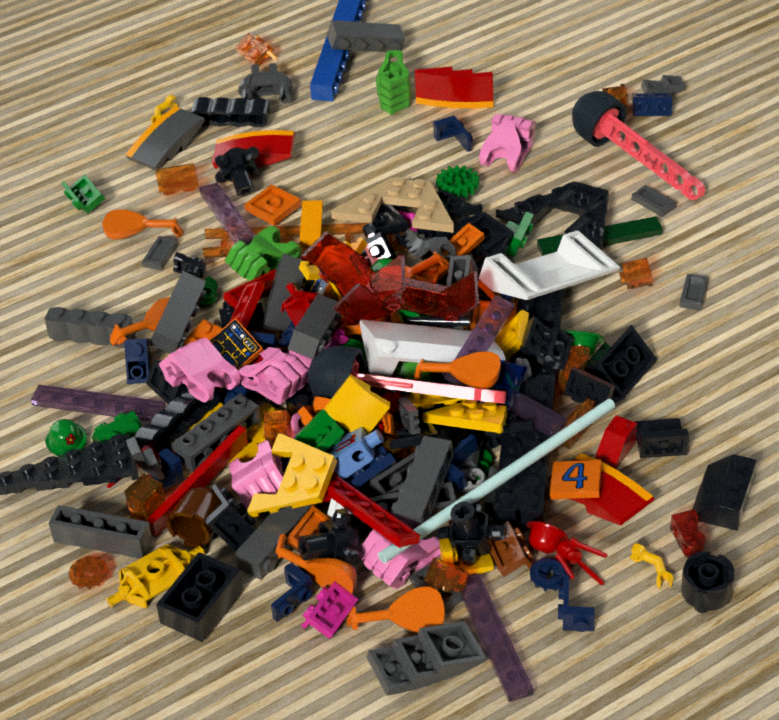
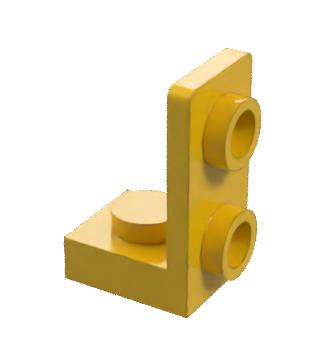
M449 538L439 540L441 566L445 578H459L462 575L483 574L494 570L490 554L477 556L476 562L472 566H466L461 558H458L456 547H451Z

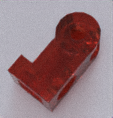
M695 509L671 515L670 530L682 553L687 558L695 553L705 551L706 537L702 532L698 531V515Z

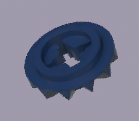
M556 558L540 559L530 569V581L534 582L536 588L541 587L545 592L548 589H553L556 592L559 584H564V575H568L560 561ZM553 570V576L551 579H547L546 576Z

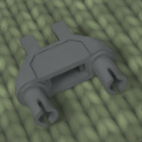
M270 63V71L259 72V64L251 65V73L239 84L238 93L241 98L252 100L255 96L279 95V101L284 104V99H286V103H289L291 100L290 93L293 90V85L286 75L277 71V63Z

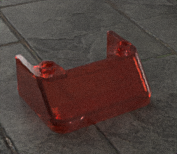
M328 231L302 254L303 258L318 267L320 271L318 274L326 283L330 281L335 285L342 299L333 306V309L343 315L350 324L355 323L358 325L360 320L372 321L390 316L397 310L395 303L369 262L361 254Z
M400 255L370 276L371 289L381 303L390 310L400 309L445 318L446 321H456L459 317L479 306L478 272L473 271L450 287L405 278V256Z

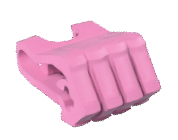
M495 114L491 121L492 133L485 140L479 154L480 165L490 167L494 160L505 158L509 167L508 171L516 173L524 158L532 149L536 122L513 115Z
M202 338L180 347L159 363L165 380L176 387L181 385L182 382L187 386L188 392L201 402H207L214 398V387H224L231 390L240 384L238 370L221 356L207 338Z
M268 347L260 353L263 361L252 365H245L238 371L240 383L245 388L257 391L280 405L308 383V370L312 359L291 350L288 351V354L283 353L281 349Z
M268 439L258 444V453L251 461L241 463L236 458L229 463L232 474V487L246 510H248L254 493L276 495L284 476L282 461L280 457H275L271 452L273 446Z
M373 529L358 550L359 559L364 562L363 564L369 570L373 571L376 577L382 579L388 586L398 589L405 585V580L409 577L410 572L420 570L440 557V539L436 536L427 540L421 539L418 544L412 545L387 563H383L379 559L378 553L391 545L392 542Z

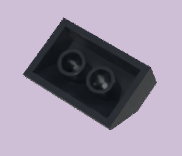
M631 324L614 331L580 369L615 385L613 393L624 398L658 359Z
M732 454L709 464L693 505L690 519L738 531L755 479L757 460Z

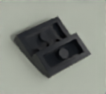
M533 317L527 323L520 351L543 365L564 370L573 338L558 326L550 330L536 317Z

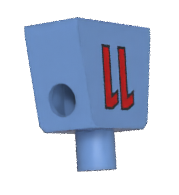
M360 427L343 436L336 445L331 446L330 455H333L337 460L334 471L340 478L345 480L374 459L376 446L384 442L380 431L376 429L368 434L364 428Z

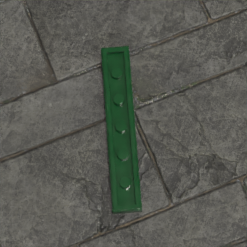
M656 216L605 226L603 246L662 235L663 228ZM564 234L537 239V247L541 255L544 256L557 252Z

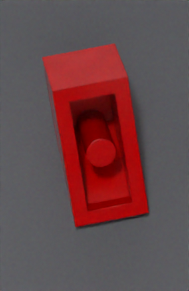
M615 415L604 431L595 459L601 460V462L617 470L636 443L637 423Z

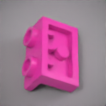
M335 581L329 589L325 586L316 596V599L319 601L316 606L311 604L302 615L306 620L301 627L306 629L310 624L328 639L333 636L358 601L354 595Z

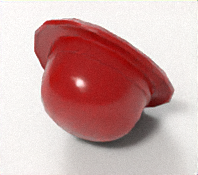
M530 521L526 524L527 527L531 528L529 535L530 545L541 553L553 554L563 540L569 539L564 531L549 523Z

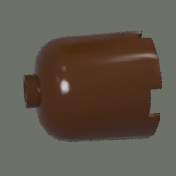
M192 488L170 513L166 520L167 529L173 537L177 535L184 540L183 545L194 549L199 545L204 548L215 534L204 520L222 502L210 488Z

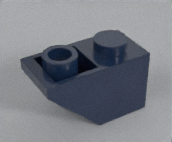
M150 339L124 340L127 384L147 382L151 371Z

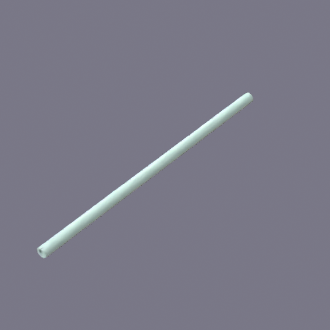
M611 399L605 400L413 530L420 535L421 540L452 519L450 512L454 505L459 502H469L473 505L615 408V403ZM392 543L380 551L378 557L383 563H387L412 545L399 548Z

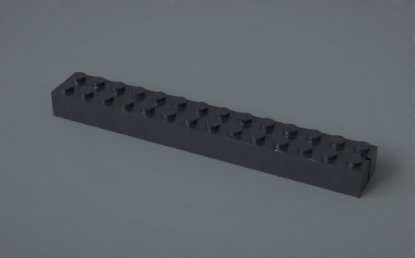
M564 288L529 300L518 298L517 314L523 309L529 313L528 321L536 317L550 330L555 326L561 328ZM520 349L511 357V365L515 364L517 358H527L532 376L527 377L526 385L520 386L518 391L515 390L513 392L515 398L511 406L506 404L507 413L516 414L517 419L520 421L532 420L533 430L502 435L498 472L549 439L552 433L557 369L533 360L521 352ZM550 452L496 488L493 509L494 524L502 525L509 521L516 528V510H521V530L530 531L531 528L526 526L530 521H544Z

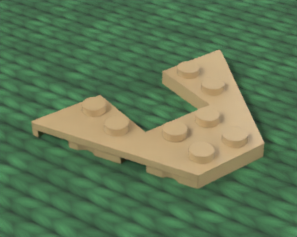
M390 178L331 211V219L372 223L381 204L416 207L418 210L412 220V228L454 233V223L432 183L422 179Z

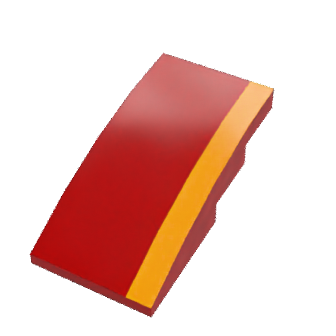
M452 66L414 70L417 104L446 108L474 109L494 107L492 72L473 73L472 69L453 71Z
M265 130L240 133L217 139L212 165L215 169L219 168L215 163V158L236 147L242 149L256 147L259 155L254 161L258 168L291 158L296 133L287 130Z
M581 453L571 461L597 459ZM601 462L600 497L570 500L585 505L587 513L621 526L652 503L654 496L618 470ZM552 475L548 477L550 485Z

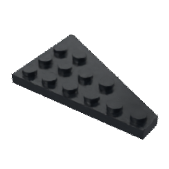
M117 434L109 440L103 442L96 441L89 444L88 447L79 450L71 449L58 457H47L42 462L34 465L26 464L13 472L0 473V495L22 493L27 488L35 487L37 491L69 488L77 482H83L84 486L116 483L122 477H131L133 481L137 480L139 476L136 461L132 457L126 443L130 436L129 434Z

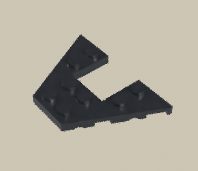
M443 190L437 191L452 221L456 218L482 213V204L472 205L466 203L463 197L454 196V194ZM381 204L372 222L377 229L376 234L379 232H384L386 235L398 234L401 231L407 230L408 222L397 210L408 207Z
M573 181L562 187L551 189L552 193L544 196L537 194L524 201L514 203L512 208L504 211L495 210L496 218L517 224L521 223L526 211L533 214L530 222L533 224L551 208L578 214L580 217L565 230V234L579 231L595 246L602 248L609 191Z
M486 212L459 218V221L454 223V233L417 229L418 235L424 234L425 238L447 237L448 240L468 223L483 232L485 239L472 250V252L479 256L474 260L478 267L477 282L485 258L500 253L506 256L514 238V231ZM395 235L396 242L408 250L412 248L406 246L409 242L405 240L407 235ZM429 251L420 259L424 261L431 257L433 253ZM476 284L475 298L479 301H484L487 294Z
M444 403L435 404L433 408L429 409L419 407L418 416L416 417L419 419L417 426L420 428V433L411 435L403 425V428L397 431L398 436L395 439H390V449L420 445L423 436L438 438L435 429H443L447 426L424 423L423 413L450 405H444ZM507 413L505 425H503V433L483 431L485 436L497 438L505 433L533 430L532 420L520 421L517 419L516 414Z

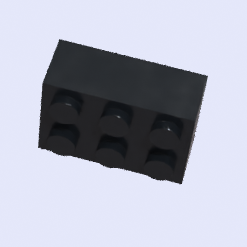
M198 552L156 604L160 624L203 642L244 589L241 569Z

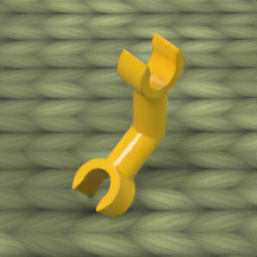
M168 95L165 102L155 107L154 115L151 117L152 124L162 116V111L178 106L173 101L177 99L174 95Z
M634 543L631 549L632 554L629 558L636 562L643 560L655 566L657 572L656 586L659 589L661 588V580L668 581L669 586L672 587L673 575L667 572L662 557L646 551L643 545Z

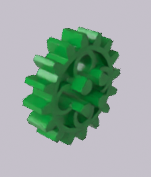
M455 165V168L448 166L447 171L442 169L441 174H437L436 188H438V191L443 190L457 197L464 196L468 198V194L474 195L475 191L479 190L480 180L478 172H473V168L466 169L465 165L462 168H459L458 165Z

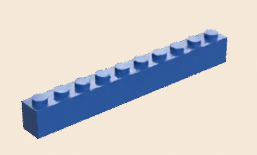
M339 0L332 20L362 21L363 11L366 10V1L368 0ZM327 36L310 83L311 100L334 101L335 95L339 93V83L343 81V72H346V62H349L350 51H352L332 49Z

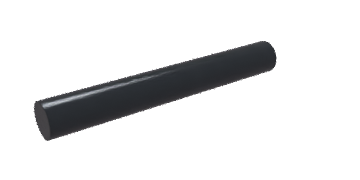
M404 316V323L409 325L471 326V317Z

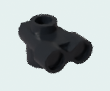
M175 253L173 272L181 274L182 271H185L198 278L204 277L206 263L201 258H190L186 254Z

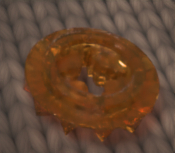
M86 556L78 559L69 569V578L72 585H77L79 589L87 587L89 590L94 585L100 587L101 581L107 580V573H109L108 565L102 558L97 556ZM84 570H86L87 572L89 571V573H93V576L85 575Z

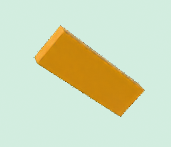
M323 200L302 201L300 246L321 245Z

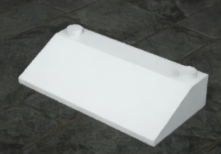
M574 231L563 235L557 252L518 264H513L502 253L486 257L479 279L493 292L529 300L619 271L620 266L582 233Z
M360 320L359 322L370 374L392 376L399 361L420 363L421 359H424V362L451 363L455 359L476 352H493L500 357V362L506 363L503 350L486 332Z

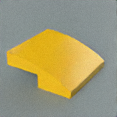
M350 374L325 406L324 410L349 432L362 427L369 434L390 408V402L371 392L370 385Z

